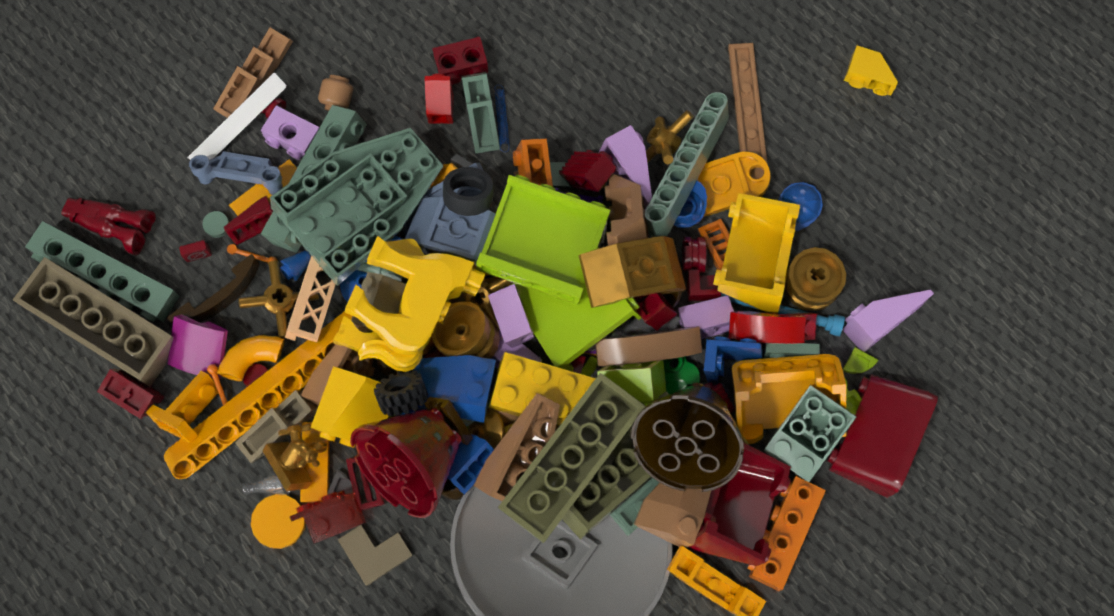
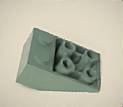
M810 385L769 440L764 451L773 458L791 466L790 470L807 482H810L857 416Z

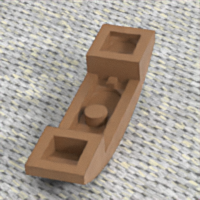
M699 326L673 329V331L603 338L595 344L598 366L643 363L702 353Z

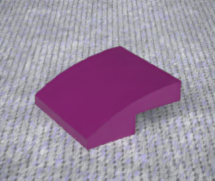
M182 314L174 316L171 334L173 341L169 351L168 365L194 375H198L200 371H203L213 379L212 374L208 373L207 367L210 364H215L219 368L224 359L228 330L209 321L199 323Z

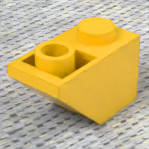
M856 46L844 81L849 82L854 88L865 87L872 89L877 95L891 96L898 81L882 54Z

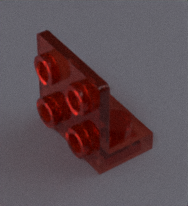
M344 490L321 497L322 503L316 501L296 508L297 513L289 516L291 522L305 519L314 544L366 523L355 493L345 494Z

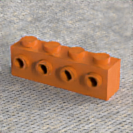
M547 139L521 140L516 151H513L514 166H518L519 175L528 178L534 184H547L553 187Z
M795 476L787 490L780 492V495L784 498L780 506H774L769 517L773 523L769 531L765 529L763 539L769 541V548H771L770 557L766 563H762L759 566L748 564L747 569L751 570L750 578L777 591L783 590L826 490Z

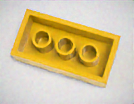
M504 352L501 356L487 408L519 417L538 393L560 404L556 423L557 426H560L596 378Z

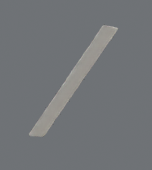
M273 73L187 158L191 160L196 155H205L210 160L217 156L286 88L285 83Z

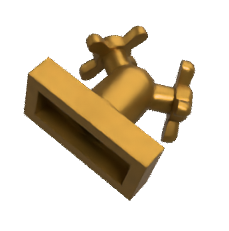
M295 424L287 429L279 430V436L290 434L291 443H267L262 450L286 491L309 488L312 480L304 466L306 463H312L313 466L318 467L320 464L317 460L318 453H323L327 449L326 442L306 443L302 440L301 432L312 430L310 424L304 426Z

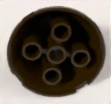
M693 383L691 386L648 404L638 414L631 431V438L635 448L633 452L641 467L658 482L679 491H685L688 488L701 489V492H707L727 484L737 474L744 455L743 439L727 408V403L718 393L705 387L702 383Z

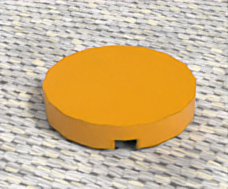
M275 494L264 498L257 504L252 513L251 528L253 535L261 544L269 548L283 549L291 546L300 538L305 530L306 516L303 507L295 499L287 495Z

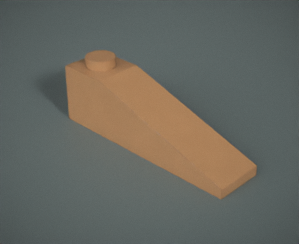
M354 324L355 327L361 332H373L372 330ZM335 344L313 371L301 396L319 406L333 366L369 378L374 374L375 368L372 367L374 358L359 360L357 351Z
M537 393L485 461L474 486L487 495L503 501L555 433L560 404Z
M659 483L643 500L634 525L678 547L680 545L685 548L692 546L703 522L711 491L701 492V489L688 488L685 491H679Z

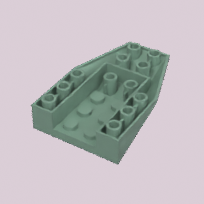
M411 128L331 153L270 197L271 209L338 286L367 261L377 236L384 241H390L401 231L443 169V165Z

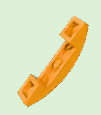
M680 545L667 568L670 573L736 616H759L766 603L764 599L720 573L684 546Z

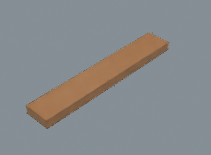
M753 43L729 44L728 52L740 152L755 153L761 156L767 163ZM754 168L750 172V176L753 179H760L764 175V171L761 168Z

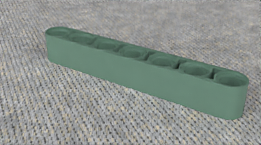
M715 92L706 97L675 154L673 162L668 167L647 206L645 219L648 234L651 237L667 236L728 122V99L725 94Z

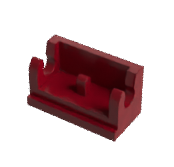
M110 369L97 390L98 393L139 419L148 416L147 410L155 403H161L165 395L147 386L122 369Z

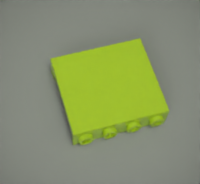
M509 175L482 253L480 252L476 270L578 305L585 285L578 255L597 249L610 210L606 209L599 202L592 201L589 203L580 200L581 198L576 194H563L555 191V188L550 185H537L530 182L524 176L516 175L514 177Z
M516 283L511 284L517 286L530 327L555 367L572 371L574 369L571 364L573 360L630 317L635 316L638 320L641 319L637 312L640 306L634 298L624 299L615 304L591 308L586 285H584L578 305Z

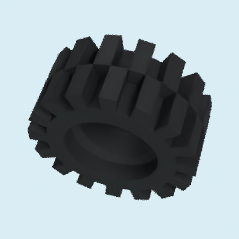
M415 370L405 373L398 371L397 375L392 373L388 375V379L383 378L381 383H377L376 388H374V394L382 413L391 417L394 414L399 416L403 412L408 414L411 409L415 411L418 409V405L423 406L425 404L424 401L428 399V392L423 378Z

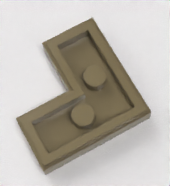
M360 525L338 539L366 586L413 556L399 533H396L375 547L363 526Z

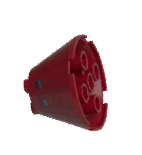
M432 408L430 411L420 410L363 424L352 432L350 444L352 447L355 445L358 452L354 458L364 476L382 497L394 507L400 504L409 509L408 515L416 518H426L436 510L455 459L458 445L461 443L460 435L456 431L451 430L439 410Z

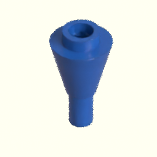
M303 251L281 260L282 266L280 271L288 280L293 278L297 281L308 267L311 258L310 253Z

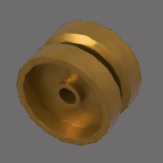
M814 247L803 250L795 256L786 271L784 284L786 296L793 305L802 310L818 311L825 309L835 301L845 286L846 271L843 262L836 254L827 249Z
M465 301L451 304L443 323L437 322L432 333L434 344L447 357L471 355L492 359L498 350L500 341L499 329L479 306Z

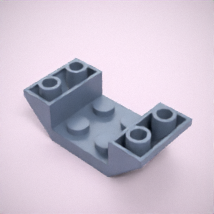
M442 196L422 198L405 239H414L423 253L428 254L431 249L474 262L476 265L496 214L486 210L484 213L475 216L458 215L446 207Z

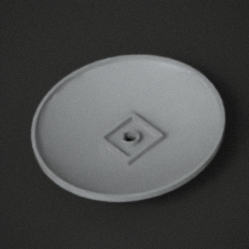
M474 485L463 495L457 507L451 529V563L458 587L476 616H649L661 598L670 573L667 568L672 561V543L639 527L627 536L610 515L581 540L561 520L547 540L542 543L498 509L502 501L487 495ZM556 547H563L568 555L564 558H557L553 555L552 551Z

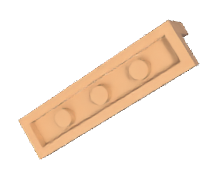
M312 256L285 338L294 341L297 336L314 342L318 341L335 288V283L332 280L320 286L316 275L323 271V269L319 267L320 265ZM329 288L327 295H325L323 290ZM320 293L324 304L313 310L308 302L309 297ZM307 307L309 313L304 314L305 309ZM319 312H321L320 317H319V320H318L316 314L319 313ZM312 316L317 325L314 334L299 329L302 320Z

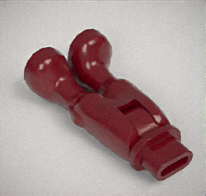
M68 198L61 212L62 216L68 217L71 222L77 223L85 229L99 234L101 237L119 239L122 241L125 251L135 256L140 254L145 243V237L140 231L149 233L156 220L155 213L147 209L127 211L118 204H107L85 200L84 198H79L78 200ZM124 222L136 229L118 226L115 223Z

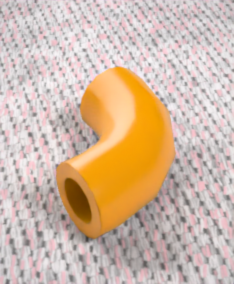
M257 335L241 340L228 350L219 365L217 374L230 380L242 381L248 367L253 363L259 361L278 363L285 339L276 336Z

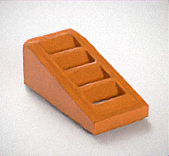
M722 219L698 228L701 237H705L706 248L716 268L722 270L726 253L718 255L717 252L727 249L730 234ZM717 230L721 231L720 234L711 238L707 235ZM725 239V242L718 244L716 246H713L712 244L719 240Z

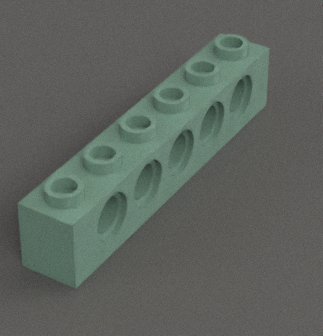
M334 105L331 106L289 183L331 153L357 144L367 124L356 111ZM273 211L261 235L273 245L297 253L301 243Z
M43 221L25 246L33 253L31 258L40 263L44 257L85 283L97 287V290L110 298L114 296L120 299L118 303L132 311L135 307L142 311L140 316L153 323L156 319L164 323L180 297L169 287ZM63 247L61 253L55 256L56 250ZM84 259L83 264L76 267L77 262ZM106 270V274L98 279V274ZM128 281L127 287L119 290L120 285ZM150 293L148 300L141 302L142 296Z

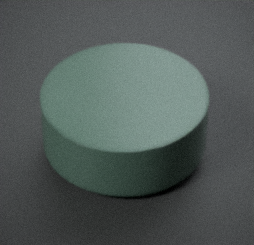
M210 212L203 219V229L211 237H222L226 234L223 227L229 223V220L222 212Z

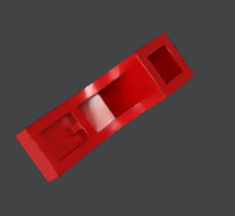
M754 311L730 312L729 338L737 340L753 339L761 343H804L806 340H815L817 314H770Z

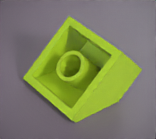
M663 360L609 365L597 371L598 375L602 373L644 406L657 400L666 391Z

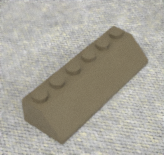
M45 257L13 298V301L149 387H151L166 365L173 341L171 335Z

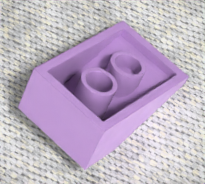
M630 125L606 138L599 152L604 151L612 157V163L617 167L613 174L641 185L644 208L646 210L652 199L646 150L642 136L637 131L635 132Z
M931 290L881 299L871 302L866 307L862 303L845 319L847 325L842 330L859 350L865 352L919 309L934 293Z

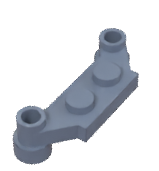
M223 151L220 156L210 160L205 155H196L189 162L192 173L198 177L202 184H209L215 177L262 184L271 195H274L283 188L279 169L272 166L270 159Z

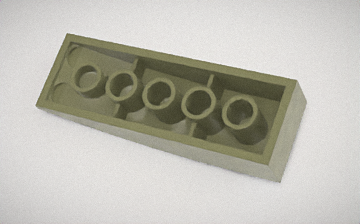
M600 373L498 506V509L544 543L635 422L638 414L646 406Z
M666 391V392H665L663 395H661L658 399H660V398H662V397H664V396H667V395H669V394H668L667 391ZM633 424L562 518L580 540L652 478L641 467L633 451L635 448L631 438Z

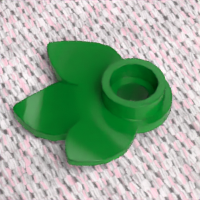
M685 356L663 360L666 391L668 394L688 387V385L693 383H700L698 368L694 364L687 362ZM674 359L678 360V366L671 368L670 362Z

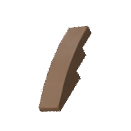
M269 28L259 47H253L242 68L237 66L213 109L228 118L272 75L293 41L274 29Z

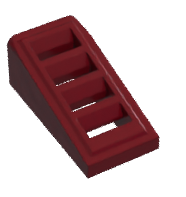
M267 195L260 198L223 227L236 245L262 232L273 212L270 199ZM239 228L242 230L240 233L236 231Z

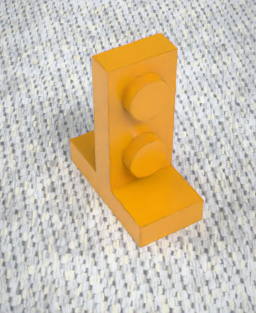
M200 371L166 410L152 405L146 413L159 428L191 444L198 435L189 425L218 394L215 382L207 373Z

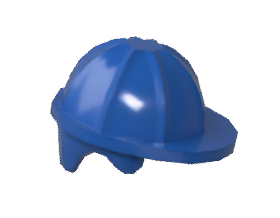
M696 181L674 223V226L677 228H689L699 223L704 217L707 208V193L700 182Z
M804 182L789 185L778 199V201L800 205L795 231L804 229L813 223L821 214L823 207L821 194L813 185Z

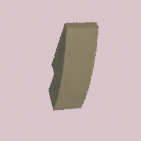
M295 390L277 408H271L235 442L250 463H254L264 456L262 450L267 443H279L290 436V434L279 436V430L287 429L295 424L302 426L303 422H307L316 414L318 406L301 396L303 390Z

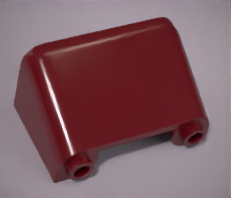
M871 374L868 378L864 376L859 384L858 391L861 392V401L855 412L857 417L850 425L842 444L838 449L834 447L829 454L827 462L831 464L828 470L888 498L896 494L905 481L937 404L938 396L916 387Z
M743 443L744 455L737 474L727 484L711 490L703 522L694 545L689 546V548L698 552L759 566L762 563H766L771 554L769 541L763 539L774 497L780 492H785L790 484L788 476L791 466Z

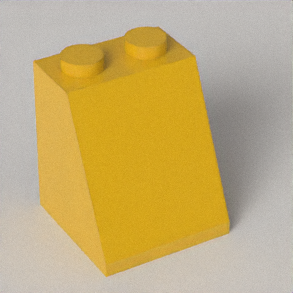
M333 366L310 428L321 431L319 437L333 442L338 437L341 438L339 443L352 447L350 437L357 427L389 417L387 414L384 415L374 394V388H376L377 383L381 382Z

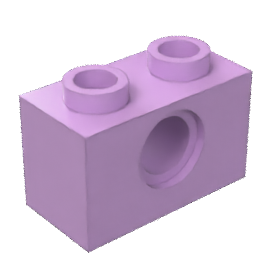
M276 106L262 127L261 132L269 146L278 149L280 146L287 150L288 155L300 160L301 157H304L320 127ZM296 133L293 138H286L288 134Z

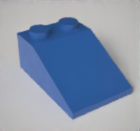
M471 355L422 358L413 371L415 370L421 374L428 392V398L435 397L450 400L462 419L484 423L494 379L496 360ZM424 404L423 406L418 405V409H417V410H428V409H427V407H426L425 404Z

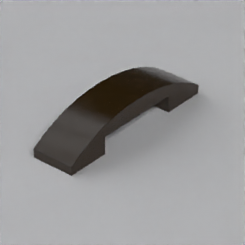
M250 254L231 269L236 275L235 279L197 308H194L189 302L185 303L168 316V320L173 324L174 316L182 314L197 322H202L220 313L246 290L257 273L260 265L259 262Z

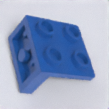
M714 337V340H707L704 373L707 382L718 384L719 376H724L725 361L723 359H763L761 344L756 343L757 341L753 339H741L740 342H734L726 337Z

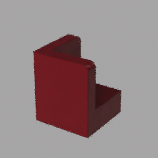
M699 270L688 271L686 277L688 301H707L721 296L718 286L713 285L715 275L699 276Z

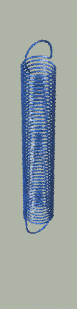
M495 90L497 95L499 97H502L503 91L502 93H498L497 90ZM495 93L496 101H498V103L502 105L505 101V95L503 100L499 101ZM497 104L498 126L500 123L504 127L507 124L506 105L504 104L503 109H500ZM497 107H498V109H499L500 112H503L504 109H505V114H504V116H501V115L498 113ZM498 115H499V117H500L502 120H503V119L505 118V116H506V121H505V123H501V122L499 121ZM506 126V129L504 131L501 130V128L499 127L498 135H500V146L501 144H503L500 140V137L503 141H506V139L508 138V144V127ZM499 129L503 134H505L507 131V136L505 138L501 136Z

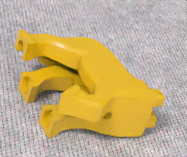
M377 236L367 258V264L392 271L408 279L402 294L399 314L385 313L376 309L367 300L364 290L355 285L345 307V313L358 318L373 332L364 333L359 331L354 323L344 316L333 343L357 351L359 360L377 358L396 371L407 372L413 370L422 359L423 350L430 340L436 323H443L451 304L448 301L459 297L462 291L476 296L485 273L473 269L474 262L464 258L439 253L424 255L414 239L384 241Z

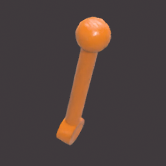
M230 244L227 247L228 253L232 255L237 253L248 257L252 254L257 260L267 263L277 261L276 257L271 256L268 258L238 249L234 244Z
M210 364L207 367V371L209 374H212L222 404L225 405L227 399L217 375L218 367L215 364Z

